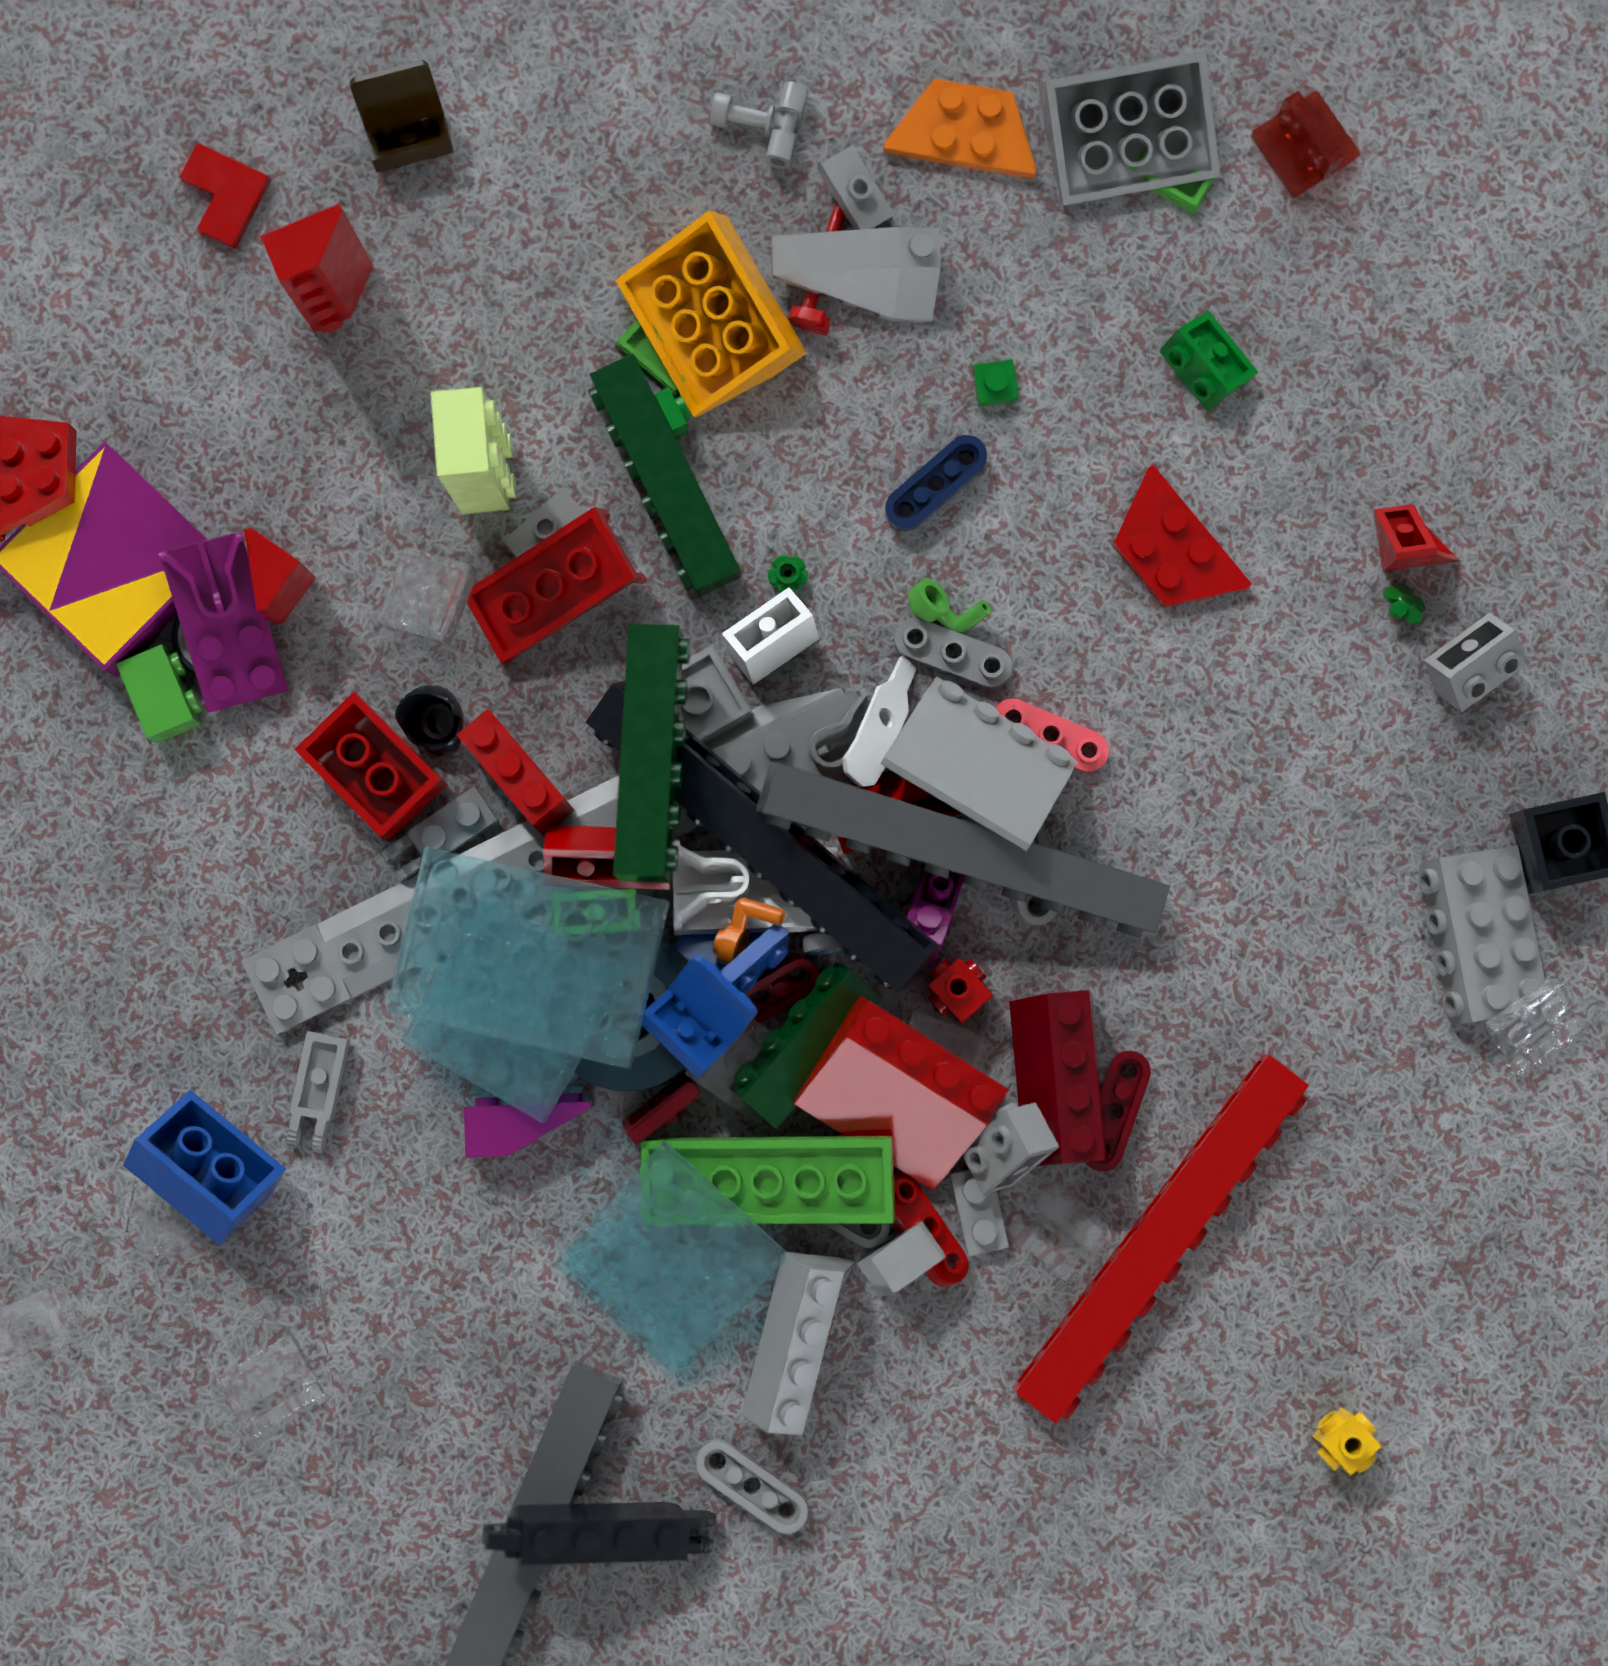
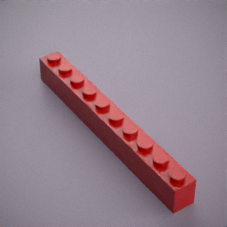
M1262 1054L1012 1386L1016 1394L1055 1424L1061 1417L1067 1420L1074 1413L1081 1401L1077 1395L1086 1383L1092 1386L1101 1377L1106 1369V1365L1103 1363L1104 1359L1112 1349L1118 1352L1124 1346L1132 1333L1128 1327L1137 1315L1143 1318L1154 1306L1157 1297L1153 1295L1162 1282L1169 1284L1175 1278L1182 1267L1178 1260L1187 1248L1193 1251L1202 1242L1207 1234V1230L1203 1227L1213 1214L1219 1217L1228 1207L1233 1198L1229 1195V1192L1238 1181L1243 1184L1255 1171L1258 1164L1253 1160L1264 1147L1266 1150H1269L1279 1139L1283 1131L1279 1126L1288 1114L1292 1117L1295 1116L1307 1100V1096L1303 1093L1309 1087V1084L1271 1055Z

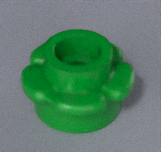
M786 554L777 556L772 561V568L768 570V580L772 586L777 587L780 593L787 588L795 592L798 588H803L807 582L806 564L796 555L788 557ZM786 570H790L792 572V575L790 577L784 576V572Z

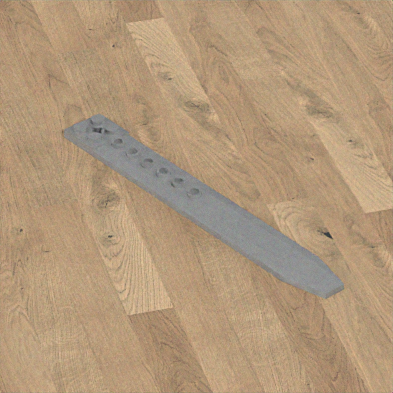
M842 688L758 706L752 709L754 717L705 745L713 750L845 696ZM619 775L568 800L575 811L558 825L616 827ZM681 806L680 829H673L672 840L700 827V825L694 823L687 816L686 809ZM527 820L319 924H314L241 962L275 1034L281 1035L551 901L552 891L573 890L577 887L544 886L543 848L545 836L543 837ZM294 968L299 973L306 972L308 976L303 981L304 989L298 991L294 986L288 987L286 982L291 978L290 971Z

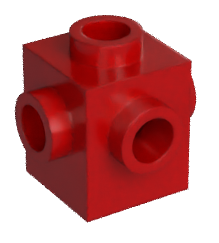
M959 957L951 963L946 958L928 974L933 981L927 986L932 992L927 999L942 1016L949 1012L959 1024L963 1023L993 996L982 983L987 978L986 975L971 959L964 963ZM953 980L962 983L963 992L961 995H955L951 992L950 984Z

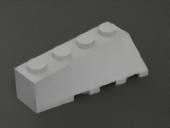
M783 1252L742 1414L765 1432L803 1435L836 1303L856 1262L855 1260Z

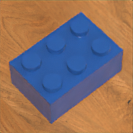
M189 1090L134 1140L123 1164L126 1169L219 1246L272 1195L286 1171L284 1166L192 1090Z

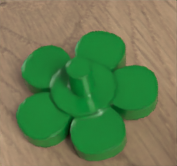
M1399 583L1396 587H1387L1383 592V597L1386 601L1392 603L1388 608L1391 615L1396 619H1402L1405 616L1410 624H1418L1422 620L1421 613L1425 610L1423 600L1418 596H1412V589L1405 584Z

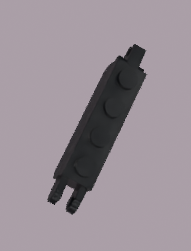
M670 1502L519 1505L514 1508L513 1515L507 1516V1523L483 1524L481 1542L486 1550L504 1551L506 1558H515L520 1565L687 1560L688 1554L712 1552L713 1539L705 1536H689L690 1528L715 1526L716 1513L706 1510H683L678 1504Z

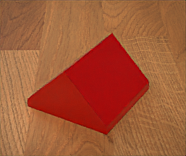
M253 528L244 529L256 610L274 625L283 624L316 577L299 560Z

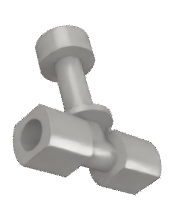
M785 81L779 106L770 105L768 112L733 105V96L716 92L711 107L709 123L713 126L726 128L729 120L763 128L764 137L770 138L766 153V164L779 169H790L796 145V135L793 133L796 121L801 122L808 98V87L797 82Z

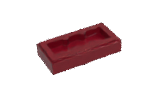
M683 1072L622 1121L627 1136L635 1145L639 1144L657 1128H666L674 1123L681 1114L680 1110L701 1094L699 1087L688 1072Z

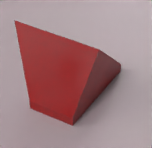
M1414 504L1374 509L1383 571L1460 561L1424 524Z

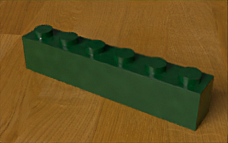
M634 353L590 373L589 375L594 386L587 390L597 412L603 409L606 410L611 423L605 425V428L615 448L623 445L629 457L622 462L632 483L640 480L646 492L640 499L650 519L658 516L664 528L658 535L667 554L670 555L675 552L682 565L675 570L685 591L693 588L697 598L740 578L741 571Z
M628 625L613 875L619 881L670 883V871L677 872L678 846H672L673 829H680L681 806L680 804H674L675 787L682 788L683 763L677 762L678 746L685 745L686 737L685 721H679L680 705H687L688 681L682 679V664H689L690 639H684L679 625Z

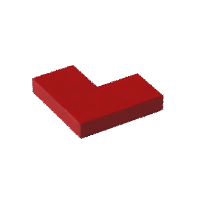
M198 142L179 176L182 182L213 196L197 227L198 232L236 250L271 182L270 177Z

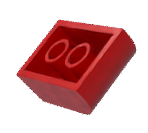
M356 692L348 696L294 749L381 838L388 842L396 837L448 786L432 767Z

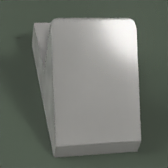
M921 1221L866 1255L857 1265L879 1297L882 1298L890 1292L897 1293L943 1260L946 1255Z

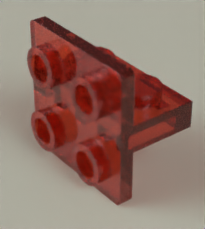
M1299 90L1285 98L1278 114L1255 128L1251 133L1252 140L1293 198H1297L1357 160L1360 156V151L1318 91H1314L1304 98Z

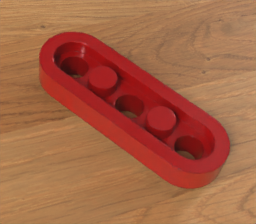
M904 1172L894 1173L895 1221L891 1224L900 1235L919 1222H925L930 1228L931 1235L946 1255L943 1260L927 1270L925 1274L931 1282L940 1287H949L962 1281L967 1275L969 1267L968 1258L964 1250L917 1181ZM899 1187L906 1193V1198L901 1196ZM947 1257L951 1259L953 1269L947 1264Z

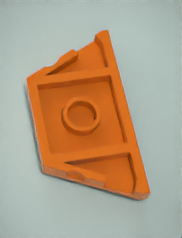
M934 78L884 143L883 153L1029 179H1035L1036 175L1035 162L1013 92Z

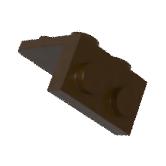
M418 60L356 76L350 80L351 92L367 134L376 173L454 153L446 116L427 61Z

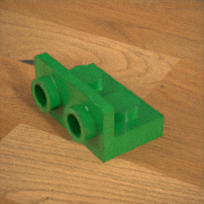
M1209 310L1177 329L1160 349V354L1208 412L1216 408L1225 397L1250 382L1259 373Z

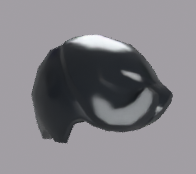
M424 685L412 690L400 700L399 705L396 707L395 718L411 743L416 746H424L426 751L437 756L445 755L448 752H457L461 743L457 734L464 729V715L461 705L451 691L440 685Z

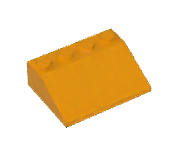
M709 210L615 280L693 417H699L774 377L807 354L730 219L722 214ZM653 326H654V327L656 328V330L658 331V333H659L660 337L662 338L663 342L660 340V338H659L658 334L656 333L655 329L653 328Z

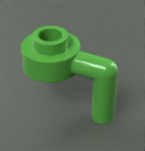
M929 578L919 581L910 588L908 593L910 609L918 618L929 622L938 620L945 628L961 634L991 614V608L988 603L981 600L957 617L949 609V599L944 589L936 581Z

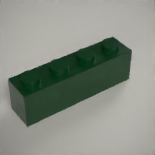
M838 962L820 973L813 990L806 998L800 999L792 1006L788 1013L789 1018L778 1030L771 1032L764 1039L761 1051L751 1062H747L739 1068L734 1076V1082L729 1087L735 1095L776 1129L796 1107L793 1101L858 997L861 996L878 1007L885 1002L851 969Z

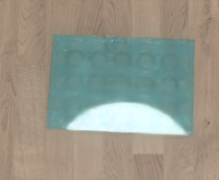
M425 847L386 1012L631 1069L669 901Z

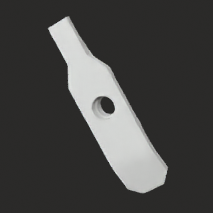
M904 655L899 657L888 681L876 687L857 735L842 758L844 774L858 787L875 785L885 769V766L880 763L900 733L909 712L907 691L917 668Z

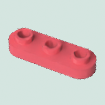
M1006 699L996 706L1000 715L1005 717L1009 712L1017 713L1020 717V723L1028 726L1037 737L1049 744H1056L1066 749L1071 757L1078 760L1074 768L1077 771L1091 773L1100 769L1107 761L1109 755L1107 741L1095 731L1019 699ZM1046 728L1055 729L1058 734L1057 740L1054 742L1047 741L1043 736V731ZM1091 744L1095 748V756L1092 758L1085 757L1081 752L1082 745Z

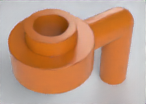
M748 898L738 899L735 904L731 924L725 930L721 929L714 940L713 952L717 954L718 963L727 966L748 947L750 933L747 925L749 917L781 926L785 919L786 911Z

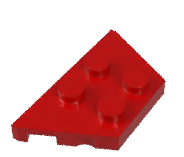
M1152 464L1143 477L1112 546L1163 608L1180 605L1184 602L1213 598L1217 595L1236 591H1246L1251 587L1252 583Z

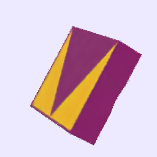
M104 442L76 470L75 502L30 527L25 523L22 524L0 546V570L104 671L118 678L120 672L116 663L144 652L158 638L167 622L177 613L163 565L159 558V552L208 539L181 515L117 451Z

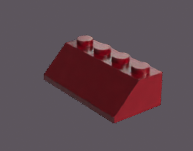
M1090 990L1048 993L1009 1001L1018 1107L1036 1102L1059 1145L1053 1153L1036 1167L1108 1161L1092 993Z

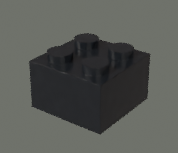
M1605 792L1527 808L1509 814L1516 845L1519 848L1528 894L1608 877V802Z

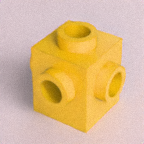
M1340 1408L1338 1411H1331L1323 1417L1317 1425L1318 1430L1312 1435L1321 1446L1316 1452L1334 1472L1340 1467L1349 1475H1352L1355 1471L1361 1473L1369 1468L1377 1458L1375 1452L1382 1447L1373 1437L1378 1431L1361 1412L1354 1416L1344 1408ZM1352 1437L1357 1438V1441L1346 1450V1441Z

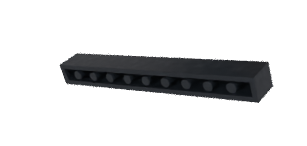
M625 681L611 684L586 720V723L595 730L594 734L599 741L609 747L616 748L620 753ZM686 729L685 745L678 746L677 762L683 763L682 788L675 787V800L686 809L687 816L694 823L706 826L717 836L718 843L724 849L731 853H737L748 863L749 870L755 876L768 880L780 890L779 895L786 903L799 907L810 916V921L816 929L824 934L832 935L842 944V949L846 955L857 962H863L874 972L875 979L882 986L894 989L899 993L912 984L941 946L815 838L805 835L806 831L800 825L791 822L790 828L785 829L766 823L767 814L756 811L761 792Z

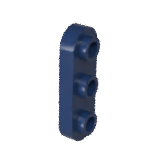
M962 435L952 440L890 494L885 506V516L888 523L900 531H911L920 526L983 470L987 460V450L983 442L972 435ZM963 452L970 453L973 456V462L964 465L959 461L958 456ZM931 479L941 480L943 488L939 491L931 490L928 486V482ZM901 505H909L913 509V514L910 517H902L898 513V508Z

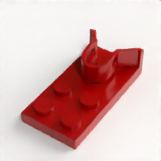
M591 508L461 593L501 664L509 663L632 583L644 584L647 581L644 574L636 573L609 526L610 514L607 509Z

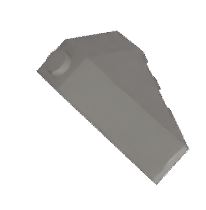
M888 227L772 236V278L815 294L821 292L843 300V304L853 308L859 306L879 313L878 317L889 321L931 322L933 320L941 268L940 229Z

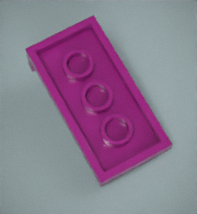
M239 531L159 552V558L163 565L207 712L210 713L288 691L268 620L256 610L248 553L242 532Z

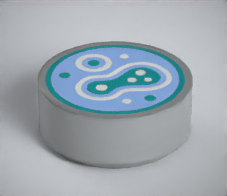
M818 932L809 934L802 939L805 955L814 956L843 951L842 944L830 934Z

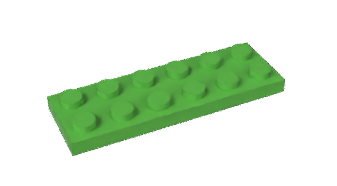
M892 1136L645 1138L640 1142L644 1224L894 1223Z

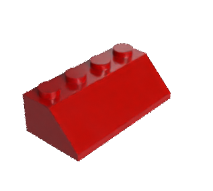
M340 203L260 236L280 284L314 333L319 330L322 333L335 331L343 326L344 320L352 317L372 271L373 264Z

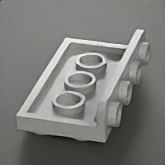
M1518 845L1421 862L1419 865L1418 882L1425 896L1428 911L1426 922L1433 936L1436 951L1434 962L1436 970L1441 976L1444 992L1443 1008L1449 1017L1450 1023L1453 1025L1472 1023L1551 1008Z

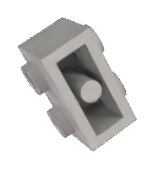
M1490 612L1424 660L1436 694L1460 712L1469 708L1527 665L1516 630Z
M1036 1102L1019 1107L1016 1103H1010L997 1110L994 1114L996 1119L986 1126L962 1155L982 1194L1014 1186L1059 1147Z

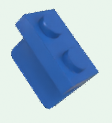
M773 924L764 933H750L748 947L727 966L719 964L717 954L713 952V944L717 934L682 935L674 943V948L688 961L696 954L702 955L706 960L713 963L720 973L739 991L746 994L764 972L769 968L773 969L778 966L787 956L789 932L782 925Z
M696 954L688 961L670 988L640 1015L637 1021L696 1078H700L729 1050L757 1015V1009L747 995L729 982L713 963L706 960L702 955Z

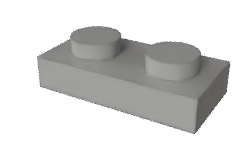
M970 1169L950 1173L968 1257L1009 1248L997 1191L982 1194Z

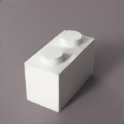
M787 588L722 633L730 657L753 685L819 640L813 615L790 588Z

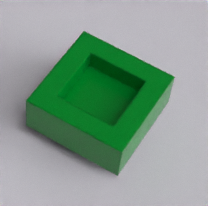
M1013 359L973 364L972 370L978 407L1018 402L1019 396Z
M669 387L654 394L675 438L677 439L688 434L686 421L691 419V415L682 396L675 399Z

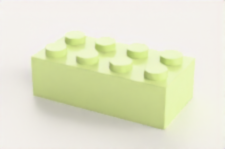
M482 387L432 391L431 403L437 476L461 514L510 510L509 498H516V483L514 473H510V467L506 463V459L513 458V445L511 434H507L506 424L502 423L500 412H496L495 401L488 400Z

